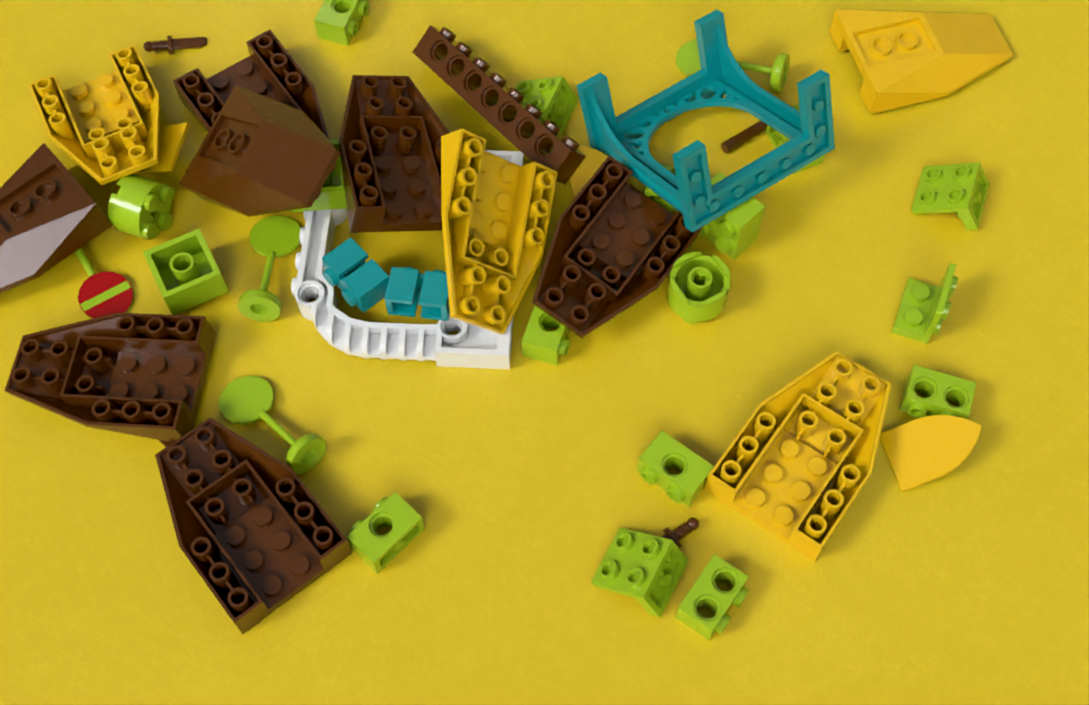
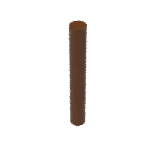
M760 120L721 143L723 152L728 153L764 132L767 124Z

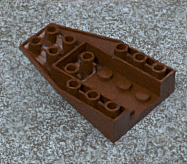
M271 30L247 41L250 56L206 79L200 70L196 68L173 80L180 101L207 132L212 127L234 86L238 85L303 111L329 139L314 85Z
M352 76L339 139L350 233L443 230L441 215V136L450 132L409 76Z
M235 85L179 185L207 202L248 217L309 208L320 196L321 188L329 174L335 169L336 161L341 153L303 111Z
M45 143L0 188V293L38 278L112 226L96 202Z
M611 156L606 158L559 217L532 300L535 306L580 338H584L657 290L671 272L675 261L686 253L703 229L701 227L692 233L685 228L682 213L677 211L673 215L630 185L628 182L633 172Z
M113 313L23 335L5 391L10 395L86 427L175 442L193 429L217 334L205 316Z
M211 417L155 454L179 547L242 634L352 554L348 540L291 467Z

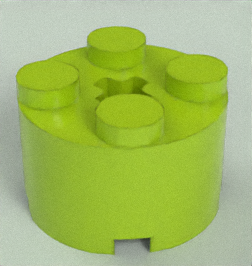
M136 174L127 175L118 181L117 185L121 187L117 194H111L108 203V220L112 225H115L116 230L151 240L157 237L162 230L167 231L172 224L170 210L175 194L174 188Z
M697 251L679 257L673 265L668 282L667 300L671 309L689 324L708 321L719 315L725 308L730 288L731 274L727 265L715 255L710 257L702 255V252Z

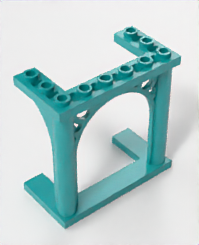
M717 9L694 21L701 70L615 117L608 80L604 74L600 72L576 85L590 147L607 156H611L631 170L633 177L683 214L685 228L692 233L835 149L830 74L821 69L797 83L799 112L759 87L741 69L728 47L724 13ZM712 106L732 107L746 111L790 139L788 142L714 185H711L706 146L699 140L672 154L676 176L659 164L649 152L652 136L665 122L681 113Z

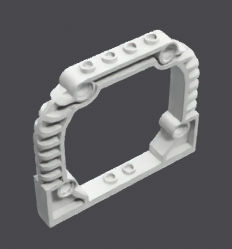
M485 150L519 166L524 165V154L521 151ZM347 209L303 212L306 223L305 227L300 228L299 240L302 248L301 252L296 253L295 265L298 274L297 278L293 277L291 292L292 295H295L301 315L307 320L313 321L315 328L329 345L347 355L363 357V359L436 361L437 366L510 369L514 315L505 333L500 335L450 316L449 321L439 320L438 324L380 323L350 318L338 310V301L334 287L326 281L322 273L324 271L322 257L332 251L335 226L343 223L348 218ZM310 299H316L313 302H308ZM451 331H459L456 335L448 334Z

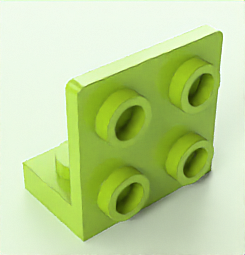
M559 76L520 81L515 89L525 96L523 101L527 105L532 103L543 112L541 117L545 121L550 119L561 128L559 133L562 135L579 100L565 78Z
M980 162L925 166L922 170L911 210L913 214L957 212V216L962 220L966 230H978L990 185Z
M949 264L938 287L908 278L892 333L926 344L932 333H939L943 319L946 320L951 307V302L948 301L950 294L954 293L958 282V277L953 276L956 268L955 264Z
M620 528L591 582L595 587L636 598L650 615L661 618L689 560L671 539Z

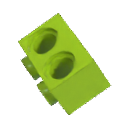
M913 365L906 379L899 410L907 412L915 418L931 415H951L967 419L970 415L976 382ZM916 392L925 394L927 398L919 396ZM947 401L954 402L958 407L950 405Z
M714 554L679 605L675 618L708 640L711 639L715 631L721 634L731 619L727 615L733 604L739 607L749 592L745 588L749 576ZM719 580L727 581L731 585L732 590L722 591L716 586L715 582ZM708 607L714 612V617L703 618L699 615L697 609Z

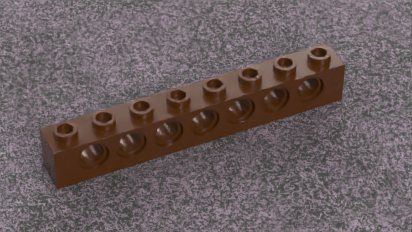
M430 25L412 53L529 160L557 171L556 181L566 185L586 157L578 150L579 143L567 135L563 137L559 133L561 128L550 119L545 121L541 117L543 112L532 103L527 105L523 101L525 96L513 87L509 89L505 85L507 80L495 71L491 73L488 70L490 65L478 56L474 58L471 55L473 50L461 41L457 43L454 40L456 35L446 27H442L440 30Z

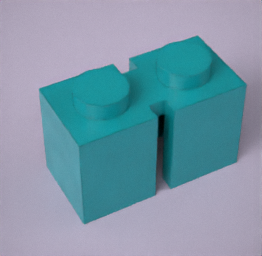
M350 237L322 257L324 266L322 273L331 286L337 285L342 290V296L350 306L356 305L364 313L385 297L389 275L373 259L365 263V260L369 258L368 254Z
M413 267L391 268L384 298L388 314L415 317L419 304V306H422L421 318L449 321L450 308L446 272L434 270L425 271V274H422Z

